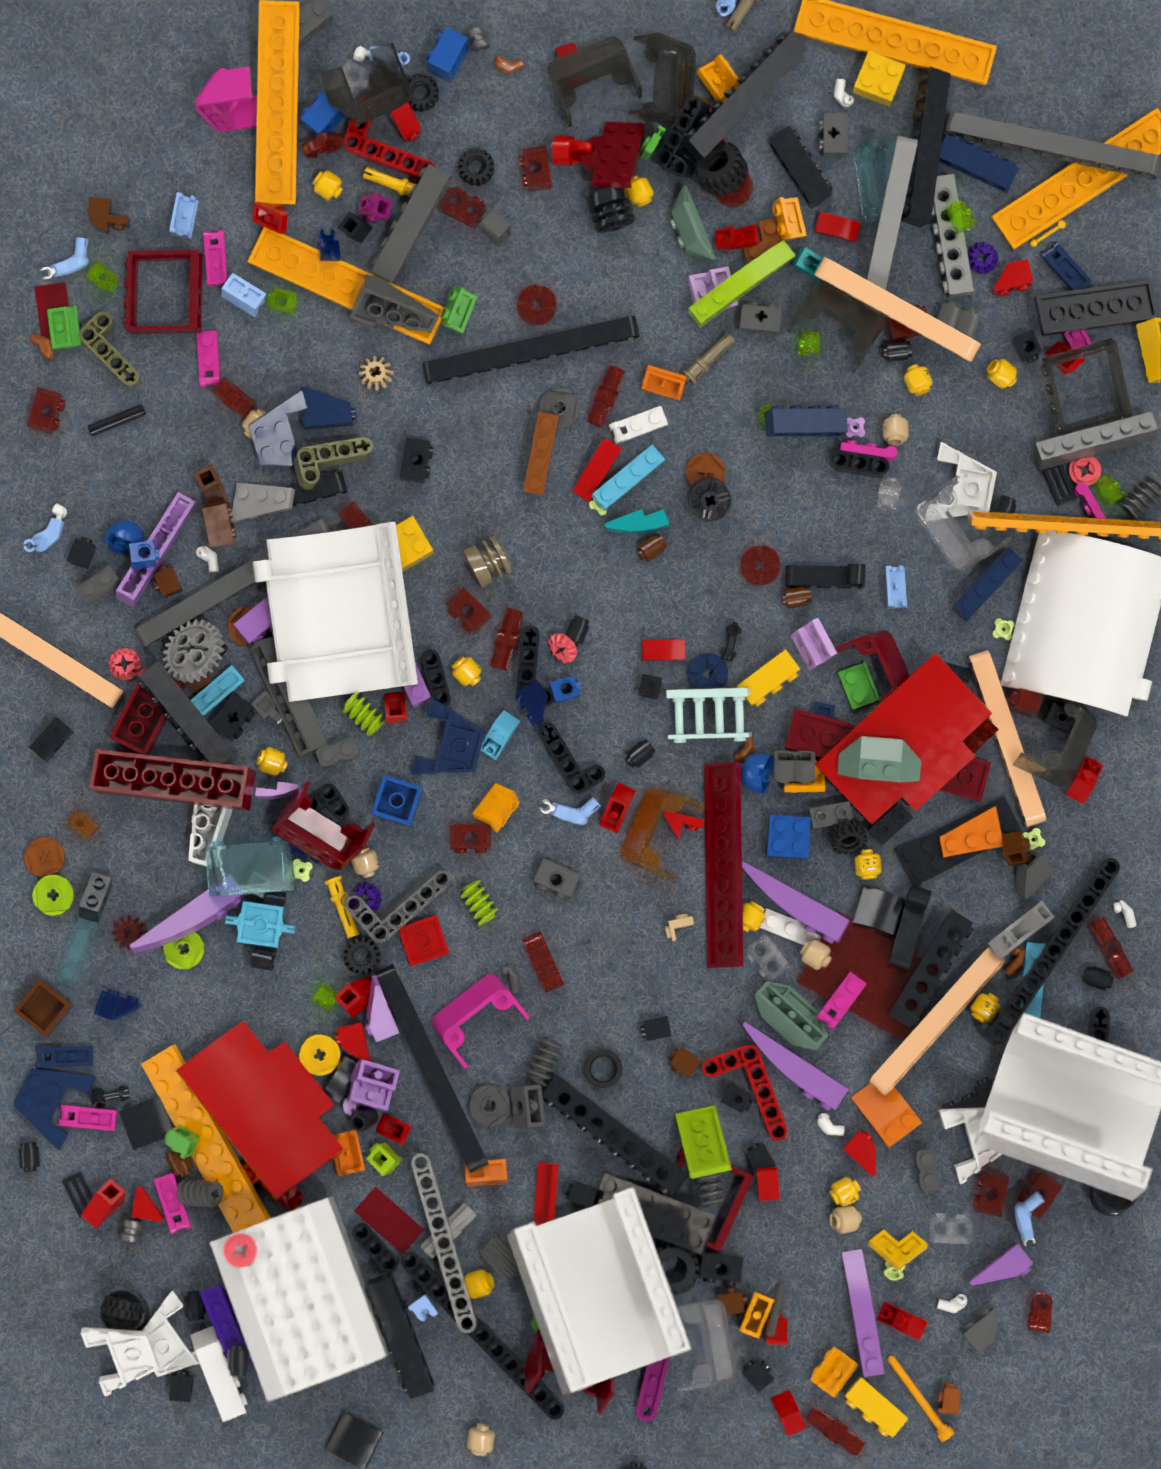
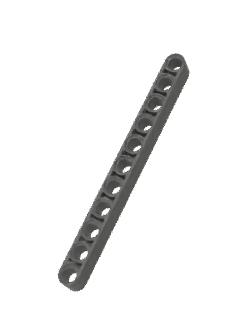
M949 112L947 114L943 130L945 135L953 134L966 141L1151 180L1158 178L1161 166V157L1155 154L957 112Z
M323 518L291 537L333 531L326 519ZM268 551L139 626L135 632L145 648L150 647L151 643L155 641L157 643L166 638L168 633L179 630L181 624L186 626L185 623L187 621L193 622L195 619L203 616L202 613L207 610L211 611L220 606L222 601H228L238 595L239 591H245L255 585L253 562L269 560Z

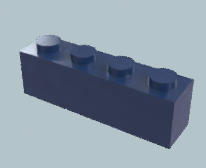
M946 134L941 144L940 163L1008 193L1019 170L1016 163L1007 159L1004 161L991 151L984 152L980 150L978 145L974 143L967 144L956 135Z
M782 405L772 406L771 410L764 413L766 437L841 436L848 433L846 408H839L838 405H831L826 408L813 405L807 409H802L801 405L790 406V409H784Z
M1007 547L952 607V610L967 622L1021 564L1023 559L1011 548Z

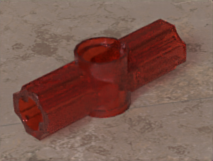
M609 366L602 385H599L594 397V404L587 419L588 423L603 428L610 409L614 407V401L618 397V390L625 371L615 366Z
M512 608L506 609L502 627L499 628L496 637V647L490 667L507 671L512 652L516 648V641L519 637L518 631L524 612Z
M1105 917L1088 925L1116 977L1120 979L1133 972L1134 970L1122 950L1121 943L1116 939ZM1109 942L1116 946V951L1113 954H1110L1106 949Z
M814 1406L805 1421L821 1431L822 1435L836 1445L839 1444L856 1457L866 1444V1441L850 1431L849 1427L842 1424L835 1417H830L819 1407Z

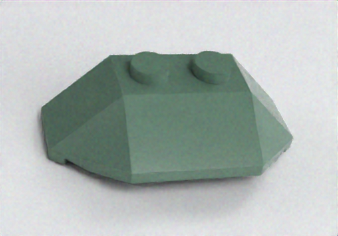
M684 185L672 209V218L669 219L670 225L679 234V237L676 238L680 249L684 248L686 253L713 264L716 262V256L688 187Z
M861 736L839 753L837 774L858 779L892 782L920 781L921 760L903 739Z
M766 981L755 994L761 1018L791 1045L817 1050L828 1037L823 1020L820 1021L816 1018L819 1012L791 986Z

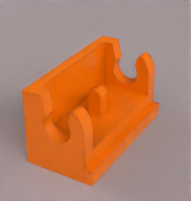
M648 365L642 390L680 401L687 376Z
M352 1130L333 1135L343 1148L342 1153L333 1159L337 1177L365 1170L357 1131Z
M506 1159L487 1160L489 1165L471 1174L465 1164L467 1187L508 1184Z

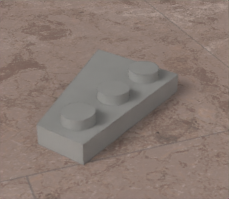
M237 483L232 508L233 518H231L230 522L237 523L241 520L254 519L266 514L271 515L292 510L295 489Z

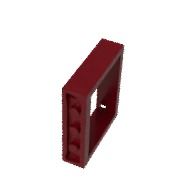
M199 250L128 251L125 262L127 277L124 278V287L127 289V297H124V308L126 309V317L123 318V322H125L124 329L130 334L201 333L203 254ZM190 260L189 325L137 326L138 261Z
M680 1148L676 1159L679 1160L677 1166L680 1169L683 1168L686 1162L683 1148ZM731 1166L729 1172L742 1177L743 1180L715 1242L709 1240L707 1243L708 1247L721 1252L754 1178L753 1175ZM660 1192L661 1195H664L666 1197H670L671 1193L666 1195L664 1192Z

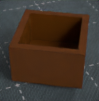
M225 500L201 504L209 547L214 548L234 544L233 538H237L234 524H230L229 521L230 518H233L230 504H226Z
M39 979L13 1011L44 1037H49L74 1005L44 980Z

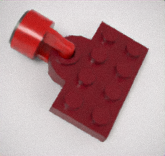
M606 121L602 136L590 138L585 142L576 140L574 136L555 135L551 143V161L554 165L572 166L573 163L582 164L583 169L593 171L592 186L632 188L646 129L645 123Z

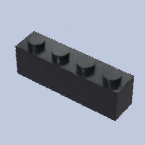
M788 126L771 136L768 143L812 209L832 196L831 190L833 187L828 179L824 180L822 177V170L818 163H813L810 157L812 155L807 146L803 147L799 140L801 138L798 132Z

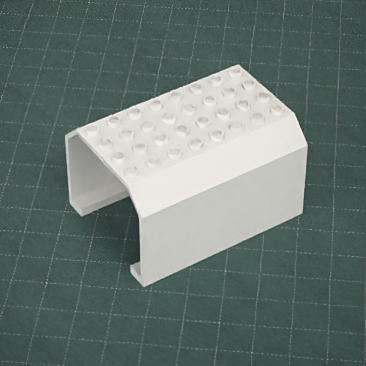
M1023 1013L1014 1026L1003 1053L974 1144L1133 1201L1146 1189L1152 1169L1142 1165L1161 1110V1062Z
M634 1188L613 1194V1199L536 1227L534 1223L514 1229L507 1235L562 1395L691 1349Z
M333 1196L210 1242L267 1402L365 1366L389 1354L387 1341L381 1334L378 1318L376 1319L374 1316L372 1300L367 1298L365 1292L366 1284ZM234 1234H247L255 1240L257 1245V1256L246 1267L232 1266L224 1257L223 1249L225 1242ZM235 1242L237 1251H235L233 1256L241 1254L246 1258L244 1250L248 1245L241 1247Z

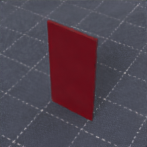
M66 282L34 286L40 334L42 337L50 340L47 309L69 307Z
M376 1186L354 1210L358 1216L401 1254H404L424 1231L418 1223Z

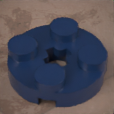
M704 653L698 655L689 665L687 674L689 683L694 689L723 688L728 677L726 663L716 654ZM705 668L713 670L714 673L711 674V679L702 676Z

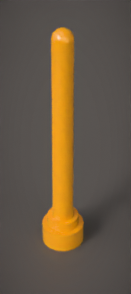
M890 1355L887 1361L937 1428V1437L941 1442L949 1439L955 1434L951 1426L948 1427L947 1424H943L897 1359Z

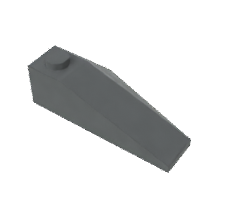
M366 274L349 318L372 326L383 324L389 328L400 326L406 327L407 330L432 332L439 315L386 281Z

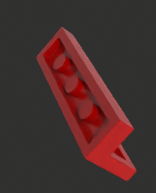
M538 1162L534 1210L535 1227L555 1219L559 1166L557 1163Z

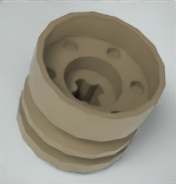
M494 535L489 537L492 545L490 547L485 540H482V551H479L475 545L462 550L481 588L493 583L491 575L493 572L500 579L503 578L501 568L504 569L507 575L512 573L508 555Z

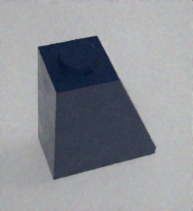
M300 387L307 406L306 409L302 410L305 430L353 426V420H356V409L351 407L350 402L307 387Z

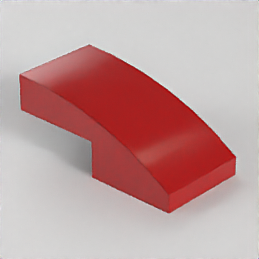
M819 212L814 232L854 243L857 239L860 222Z
M753 224L737 230L734 226L715 231L716 248L719 250H732L759 245L758 227Z
M685 640L641 641L642 661L686 660Z

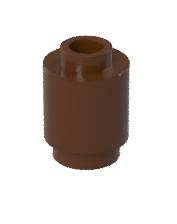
M658 533L638 544L636 552L642 561L646 560L649 562L663 553L667 544Z
M798 586L784 589V594H781L783 606L787 605L788 609L807 606V603L812 602L809 587Z
M173 1150L166 1153L168 1158L166 1160L176 1177L180 1175L183 1178L192 1173L191 1168L194 1166L189 1157L183 1159L180 1157L181 1153L174 1152Z

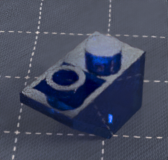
M536 679L517 691L516 695L518 697L515 700L521 709L525 707L529 714L526 717L531 725L534 726L536 724L540 728L543 724L548 696Z
M108 988L107 992H101L94 1014L116 1021L141 1009L143 1004L138 1003V998L130 995L127 998L119 996L120 992Z

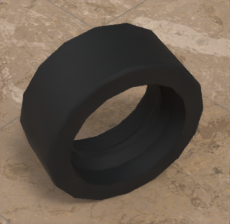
M601 1049L594 1051L585 1061V1077L595 1087H612L622 1076L623 1067L621 1060L617 1054L610 1050ZM599 1057H608L615 1064V1074L607 1081L597 1080L592 1075V1063Z

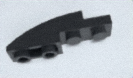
M987 1076L976 1081L978 1084L974 1086L976 1095L973 1096L972 1092L961 1096L962 1101L954 1103L952 1100L943 1104V1109L986 1107L995 1078L989 1080Z

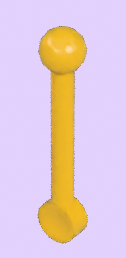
M1059 221L1056 227L1049 230L1036 240L1032 239L1030 241V246L1036 247L1038 242H1040L1041 240L1045 239L1058 229L1065 228V221Z

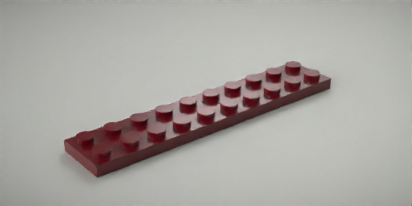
M795 708L784 748L796 752L812 751L815 752V757L822 758L856 725ZM973 758L939 791L981 802L991 762Z
M741 762L704 764L707 968L744 967Z

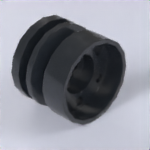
M609 187L594 192L586 198L589 211L591 213H598L592 217L593 223H596L594 228L597 233L617 231L635 222V216L631 213L633 211L632 206H623L630 201L627 188Z
M711 476L702 477L696 480L689 488L687 495L688 504L693 514L699 519L707 522L717 521L723 518L729 511L731 494L726 485L718 478ZM711 495H713V499L715 502H710L709 505H707L705 497H710Z
M1093 1186L1090 1187L1089 1197L1091 1204L1099 1213L1105 1216L1121 1215L1137 1199L1135 1198L1132 1201L1115 1194L1111 1198L1109 1197V1192Z
M119 1290L108 1296L142 1303L138 1320H129L101 1313L102 1303L100 1316L102 1323L107 1329L140 1331L149 1318L147 1301L134 1291Z

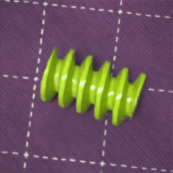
M357 691L344 704L343 713L347 714L350 712L349 719L356 718L355 724L359 725L362 723L360 729L362 731L368 729L366 735L371 736L377 732L386 720L380 721L382 714L375 716L376 708L369 710L371 703L363 705L365 698L357 699L359 694Z
M476 880L460 890L464 891L460 897L462 899L468 898L465 905H472L469 909L470 913L477 912L473 918H481L478 926H482L498 916H495L498 908L491 909L494 901H486L490 895H482L485 887L478 888L481 880Z

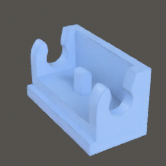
M177 192L169 229L171 236L191 239L199 202L195 196L186 197L183 193Z
M232 273L222 287L221 297L256 317L259 307L265 303L266 293Z
M902 565L899 567L885 566L887 609L907 608L905 567Z
M427 1293L408 1307L410 1311L413 1310L421 1321H425L426 1315L424 1314H427L428 1311L433 1317L440 1312Z

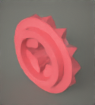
M1092 456L1071 462L1069 466L1071 480L1077 485L1079 483H1085L1087 486L1094 485L1101 476L1099 461ZM1089 464L1088 471L1090 474H1085L1082 478L1080 467L1084 468Z
M556 633L548 640V649L552 651V655L557 657V661L561 660L565 664L567 662L571 663L576 658V646L566 635Z
M121 648L114 651L111 655L108 667L115 678L130 680L140 671L141 660L139 655L132 649ZM123 656L127 662H133L127 665L126 672L122 666H116L122 663Z
M238 1233L227 1239L223 1252L225 1259L232 1266L246 1267L255 1260L258 1248L252 1237L247 1234ZM235 1242L241 1247L248 1245L244 1250L246 1258L241 1254L233 1256L235 1251H237Z

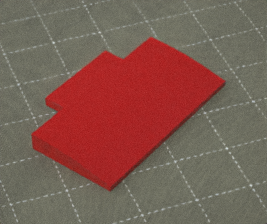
M934 653L819 759L815 765L871 824L878 820L901 797L917 811L976 756L963 740L981 725L992 712L952 669ZM861 736L903 739L921 760L920 781L892 782L858 779L837 774L839 753Z
M244 1021L176 1070L275 1200H278L328 1164L343 1151L342 1146L319 1118L334 1107L329 1097L285 1041L270 1052H267Z

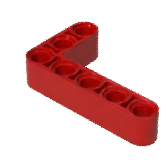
M363 96L358 102L344 137L346 151L357 157L420 180L419 175L423 167H427L429 164L435 167L434 163L368 138L367 135L377 113V105L373 97ZM367 103L373 105V108L369 111L363 109V106ZM358 122L366 124L362 129L356 128L355 125ZM351 140L358 141V145L355 147L348 146V143ZM369 147L377 149L374 154H368L366 151ZM388 154L396 156L393 161L385 160ZM407 161H412L414 166L407 169L404 167V164Z
M746 1045L704 1061L702 1072L707 1077H715L744 1066L770 1138L775 1141L785 1139L788 1133L787 1127L757 1047ZM747 1048H752L755 1051L754 1059L748 1060L745 1058L744 1051ZM733 1055L736 1058V1064L733 1067H728L725 1064L726 1056ZM708 1062L716 1064L717 1070L714 1074H709L705 1070ZM757 1067L762 1070V1077L760 1079H754L751 1076L753 1068ZM761 1087H766L769 1090V1096L766 1099H762L758 1095V1090ZM769 1106L776 1109L777 1113L773 1118H768L765 1115V1110ZM775 1126L783 1128V1135L779 1138L772 1134Z

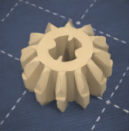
M373 356V362H370L368 358L365 359L367 366L364 364L360 365V368L364 370L359 372V377H364L361 383H368L367 389L369 390L375 385V390L378 391L379 384L385 389L387 386L384 381L390 383L392 381L389 377L393 375V370H389L391 364L389 362L384 364L385 359L383 357L379 362H377L376 356ZM378 369L380 376L376 375L373 377L372 371L375 372Z

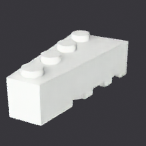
M194 805L188 861L213 869L233 809Z
M214 1326L191 1334L194 1350L222 1421L225 1422L246 1413L244 1405L248 1404L244 1393H239L238 1387L241 1386L238 1377L230 1375L228 1359L225 1357Z

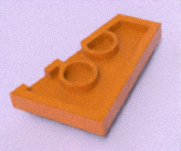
M996 806L939 837L943 858L1003 847Z

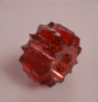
M128 915L127 922L123 917H120L122 925L114 923V926L119 929L118 931H112V934L119 935L114 939V942L121 941L120 948L125 947L127 943V949L131 950L129 945L139 939L141 934H146L147 931L140 930L146 926L145 923L137 925L140 921L139 917H136L132 922V916ZM132 927L134 935L127 938L125 930Z

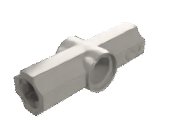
M466 1203L448 1217L454 1239L476 1216ZM444 1221L436 1229H441L444 1226ZM431 1235L420 1247L433 1259L437 1252ZM447 1237L439 1240V1246L442 1249L447 1244H450Z

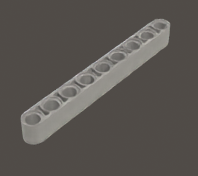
M902 136L897 137L867 276L868 281L886 290L918 142L916 139ZM862 302L860 310L876 314L881 313Z
M417 1154L412 1158V1168L457 1326L460 1331L470 1333L476 1329L477 1319L430 1157L425 1154ZM420 1157H424L427 1161V1165L423 1169H419L416 1166V1161ZM426 1177H430L433 1181L429 1189H425L422 1186V1180ZM431 1197H435L438 1200V1206L435 1209L428 1207L427 1202ZM437 1217H441L444 1220V1226L441 1229H436L433 1225V1221ZM443 1237H447L450 1241V1245L446 1249H442L439 1246V1240ZM448 1257L455 1259L456 1264L452 1269H448L445 1266V1260ZM457 1277L461 1280V1287L459 1289L451 1287L450 1282L452 1278ZM460 1297L465 1298L467 1301L466 1308L462 1310L456 1306V1301ZM466 1317L473 1321V1326L469 1330L464 1329L462 1326V1320Z

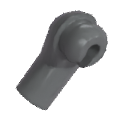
M511 964L502 965V975H509L510 992H520V979L514 966Z

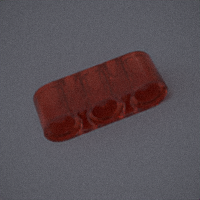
M541 931L523 938L522 941L545 992L547 993L563 986L564 982Z

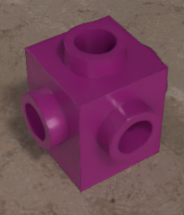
M372 192L370 195H362L358 215L364 217L365 221L370 223L388 220L392 200L382 197L383 195Z

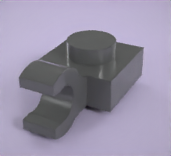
M265 690L251 705L265 720L271 716L281 726L283 724L281 716L276 711L277 708L271 695Z

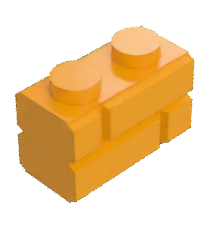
M754 1291L739 1331L759 1339L774 1299Z

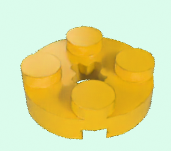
M321 1034L313 1035L306 1039L299 1053L300 1062L307 1071L318 1076L333 1072L339 1064L341 1057L340 1048L336 1041L329 1036ZM318 1049L326 1053L323 1061L314 1057Z

